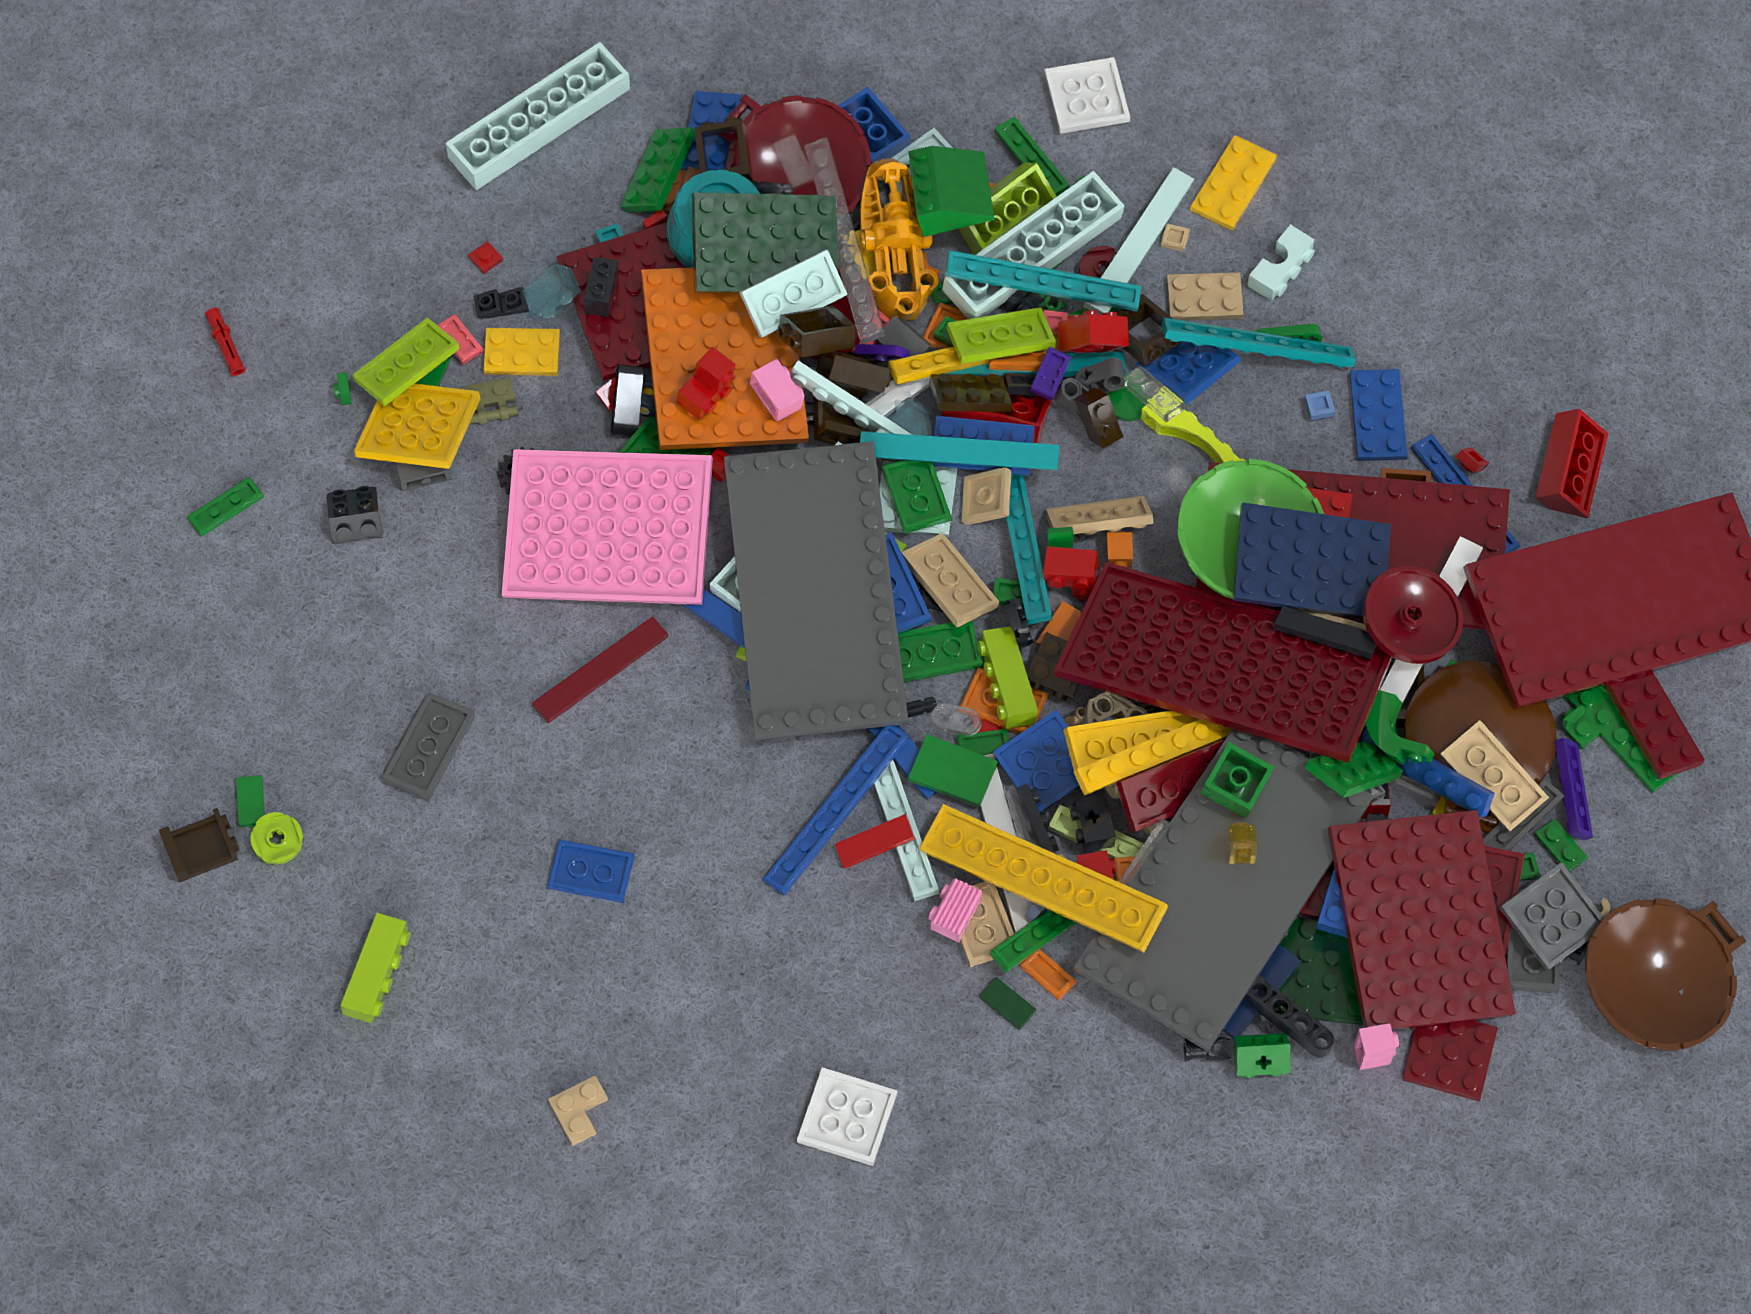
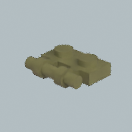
M511 377L462 386L464 390L479 391L481 397L476 408L477 413H474L470 424H487L489 420L500 418L508 420L510 416L518 415L517 405L510 407L506 405L515 402ZM499 405V409L485 411L484 409L487 407Z

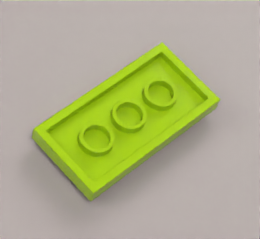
M1041 307L947 323V332L961 364L1048 350L1049 347L1054 349L1056 345V340Z
M427 317L352 376L358 385L383 406H386L458 351L460 347L455 339Z

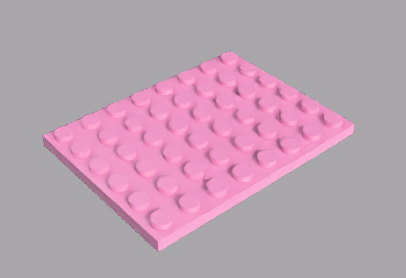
M514 449L502 585L503 598L702 605L712 456Z

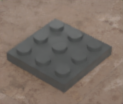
M1562 862L1499 908L1546 971L1589 941L1596 927L1604 919Z

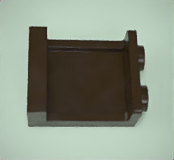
M826 378L861 402L862 398L868 393L866 388ZM813 395L815 440L834 445L838 441L841 444L860 443L861 431L870 432V430H865L858 426L854 419L848 415L838 413L828 402L821 401Z
M218 808L213 809V816L172 832L169 826L159 829L179 883L238 860L235 852L240 850L235 836L229 837L227 830L231 828L226 814L220 815Z

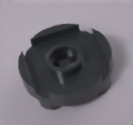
M1019 598L1005 600V608L1012 630L1016 635L1019 649L1028 647L1034 641Z

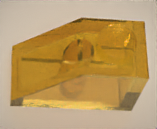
M1238 822L1233 826H1229V864H1255L1258 847L1255 825Z

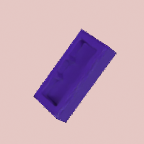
M858 344L855 347V354L866 358H874V361L888 363L889 359L909 357L910 354L908 349L897 345Z
M1049 347L1030 388V392L1052 401L1071 356Z

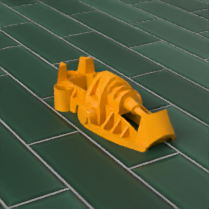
M882 159L869 166L861 196L860 245L863 251H874L875 256L874 273L871 274L866 284L874 296L875 305L888 319L891 320L895 315L905 321H915L925 307L928 297L933 293L938 284L937 274L930 269L924 270L922 249H929L932 245L933 237L932 235L923 237L916 214L912 177L907 166L895 159ZM884 180L885 183L890 185V203L886 204L884 208H881L877 186V181ZM900 180L902 186L903 201L901 200V194L897 191L896 183ZM889 254H891L893 274L897 275L907 273L905 254L908 255L909 273L912 274L913 278L911 283L912 292H897V286H892ZM920 280H926L930 285H922ZM872 282L880 283L883 288H875ZM899 304H905L909 311L901 310Z

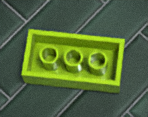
M1023 163L990 188L995 220L959 228L958 230L972 253L976 255L1057 196L1037 163Z

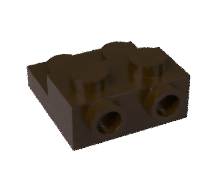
M1046 632L1037 655L1034 656L1027 672L1028 680H1031L1030 686L1043 691L1044 687L1054 690L1053 696L1065 701L1068 696L1074 699L1080 683L1054 676V669L1068 641Z

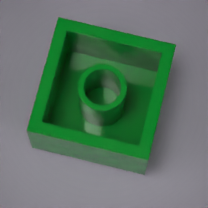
M1228 742L1200 794L1246 819L1270 777L1274 766Z

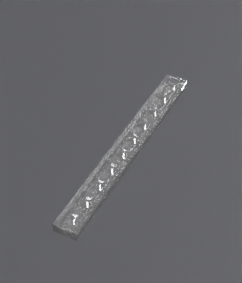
M826 137L807 144L804 148L818 195L836 196L838 266L848 294L847 297L859 339L862 344L886 335L830 143Z

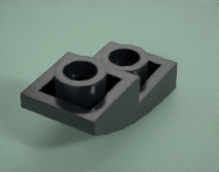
M523 287L501 293L494 289L473 295L479 319L529 312L526 292Z

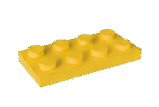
M1234 135L1191 204L1190 211L1233 231L1276 161L1277 155Z

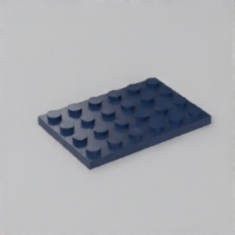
M1242 502L1240 506L1233 601L1281 608L1283 606L1295 610L1363 619L1362 608L1366 592L1376 578L1388 571L1391 524Z

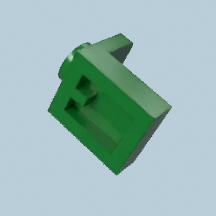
M1583 705L1576 709H1569L1562 717L1563 723L1561 729L1573 742L1578 743V747L1581 750L1601 734V731L1584 715L1586 708Z

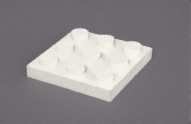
M1114 57L1045 69L1044 75L1060 134L1130 122V114Z
M822 1067L797 1138V1143L873 1166L898 1091Z

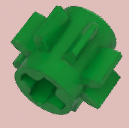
M1038 293L1042 297L1038 305L1039 307L1046 305L1045 310L1059 311L1062 306L1067 307V304L1061 297H1056L1055 303L1051 304V295Z

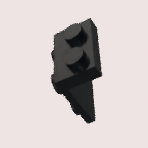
M361 486L351 490L338 489L327 494L328 519L333 544L383 537L376 487Z

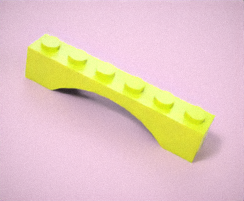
M1162 391L1142 408L1141 420L1158 435L1172 436L1185 440L1207 453L1215 463H1224L1234 460V462L1246 461L1237 457L1228 444L1219 441L1210 428L1201 425L1192 412L1182 408L1174 396H1169L1166 392Z

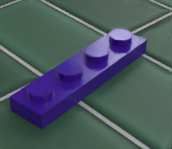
M1563 737L1555 740V756L1559 763V780L1563 788V804L1566 808L1568 819L1567 828L1570 835L1582 840H1588L1593 838L1578 743Z

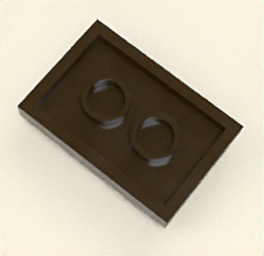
M947 373L930 375L929 384L938 411L1011 412L1012 402L1003 376L995 374L950 375Z

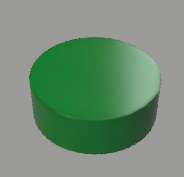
M938 282L931 294L932 300L937 305L939 303L950 305L952 303L951 299L942 290L944 282Z

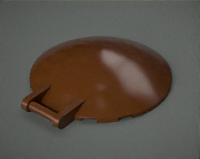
M1465 661L1451 664L1433 673L1420 685L1413 695L1406 712L1404 725L1405 739L1428 745L1434 753L1433 759L1453 769L1440 754L1480 720L1537 785L1546 776L1556 751L1555 740H1557L1552 712L1546 700L1516 709L1499 664L1485 661ZM1446 798L1444 814L1469 811L1455 807V802ZM1490 810L1487 816H1478L1479 822L1486 823V826L1495 828L1497 818Z
M1638 899L1619 906L1609 913L1596 927L1588 943L1585 958V974L1588 989L1593 1002L1604 1019L1627 1039L1656 1050H1682L1704 1042L1714 1035L1726 1022L1731 1013L1730 1010L1737 991V976L1734 975L1731 953L1743 945L1746 939L1742 935L1739 936L1717 909L1718 905L1714 900L1697 912L1692 908L1689 910L1677 905L1675 901L1667 899ZM1707 915H1709V916L1712 918V920L1716 923V925L1721 929V931L1725 934V936L1730 940L1731 944H1728V942L1724 939V937L1720 934V932L1715 928V926L1711 923V921L1706 917Z

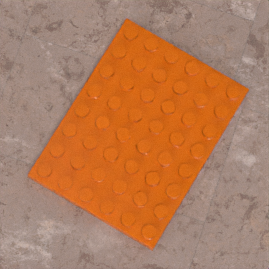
M693 268L641 270L659 449L808 443L809 436L804 400L800 410L776 422L750 385L752 372L776 359L789 372L796 362L799 361V355L779 338L777 330L764 337H759L740 293L694 292ZM713 346L736 364L735 378L731 385L733 389L725 399L721 397L718 400L716 408L710 415L705 414L698 420L676 402L678 391L695 374L696 363Z

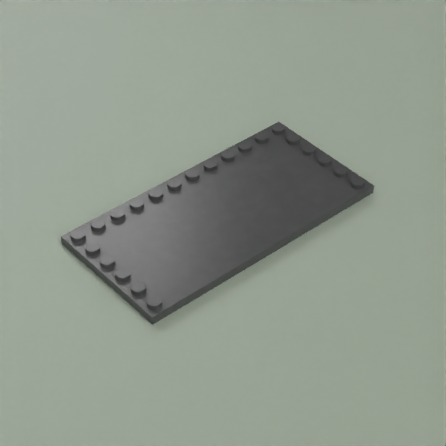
M874 441L724 457L755 740L908 724Z
M1232 729L1128 885V887L1168 905L1145 952H1141L1097 932L1075 964L1074 970L1209 1052L1333 862L1328 827L1358 823L1373 801L1374 796L1366 791H1362L1343 798L1305 769L1310 759L1309 757L1286 744ZM1228 742L1274 766L1270 777L1246 819L1200 794Z

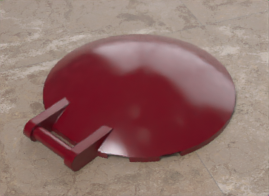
M746 94L739 99L740 103L727 118L736 117L739 119L747 108L751 111L743 122L747 130L753 180L759 181V183L766 181L777 182L781 185L782 183L791 184L793 186L792 195L836 196L837 223L848 216L861 201L864 181L869 166H871L870 149L864 132L856 120L840 106L819 97L787 96L762 106ZM737 131L732 134L717 135L729 144L726 168L742 165Z

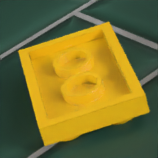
M486 328L484 375L558 376L560 329Z

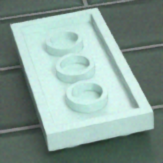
M823 250L739 292L759 337H764L776 331L778 325H780V315L824 307L848 295L828 250Z

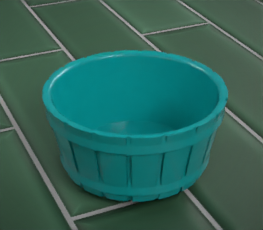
M710 170L692 177L678 191L674 205L669 213L666 235L672 253L684 266L693 268L692 193L760 194L757 188L745 177L726 170Z

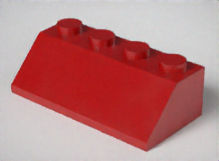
M1580 408L1556 413L1535 498L1548 509L1588 518L1608 432Z

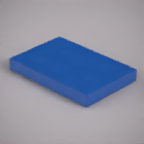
M559 839L547 888L624 903L635 854Z

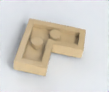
M595 1075L549 1098L548 1102L570 1143L574 1146L596 1135V1131L585 1111L607 1101L608 1098Z

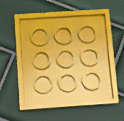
M413 384L386 406H383L377 400L354 449L355 456L358 458L450 469L481 399L479 391Z

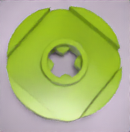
M272 812L262 816L255 823L256 825L250 836L251 845L255 854L263 862L275 865L285 864L293 860L301 851L303 834L299 823L294 818L280 812ZM275 832L279 836L284 835V839L278 845L275 842L271 843L269 841L273 838V833Z

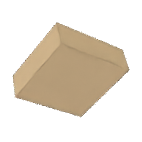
M1167 223L1161 247L1184 252L1190 229Z

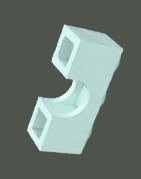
M1290 224L1277 240L1275 253L1280 255L1285 261L1280 264H1273L1263 258L1249 275L1248 287L1270 301L1276 295L1280 297L1287 288L1286 283L1290 278L1294 280L1301 270L1300 265L1304 261L1308 263L1315 252L1313 250L1314 239Z

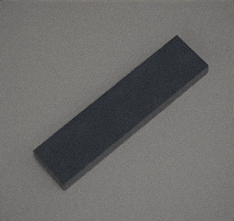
M1282 606L1274 624V630L1368 659L1372 658L1377 647L1367 631Z

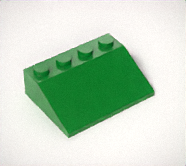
M928 146L908 151L916 214L923 237L995 220L986 158L983 151L940 146Z

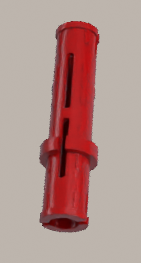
M219 308L207 310L205 317L212 329L211 335L213 339L217 340L231 376L235 377L245 373L246 368L230 336L231 330L228 325H225Z

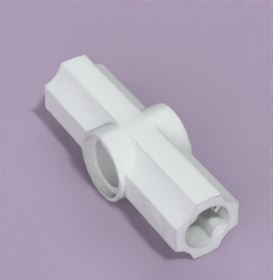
M930 377L896 384L895 380H892L889 386L885 388L884 393L879 394L866 403V405L884 417L889 416L894 411L900 412L903 406H909L914 397L930 387Z

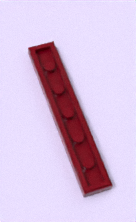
M652 616L532 702V706L549 724L667 639L668 633Z

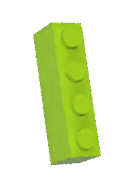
M1012 627L983 630L981 641H978L977 647L980 656H983L985 660V675L990 677L992 683L990 684L992 698H996L998 703L997 715L999 720H1003L1005 729L1034 725L1038 709Z
M376 913L340 1005L343 1015L373 1023L375 1016L379 1017L381 1015L384 1002L381 1001L384 993H389L393 979L390 976L393 969L397 970L399 968L402 955H399L402 946H407L411 932L408 931L406 921Z

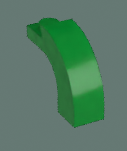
M1379 690L1366 721L1367 730L1374 743L1387 757L1404 766L1406 759L1415 763H1421L1422 761L1431 763L1434 753L1428 745L1401 738L1396 733L1395 725L1402 706L1401 700L1396 694Z

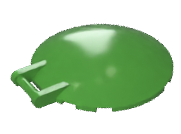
M1257 459L1235 462L1231 460L1221 463L1201 475L1191 485L1182 501L1177 523L1178 539L1182 553L1192 571L1202 582L1217 593L1233 599L1240 506L1242 502L1324 514L1318 499L1313 497L1306 488V483L1298 476L1277 464Z

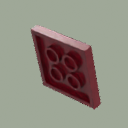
M1474 1020L1416 1027L1402 1081L1480 1102L1498 1027Z

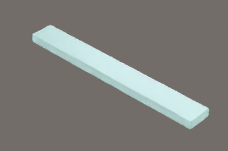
M1173 167L1102 275V279L1123 283L1129 282L1191 187L1194 178ZM1085 302L1083 306L1090 311H1098V315L1109 312L1112 308Z

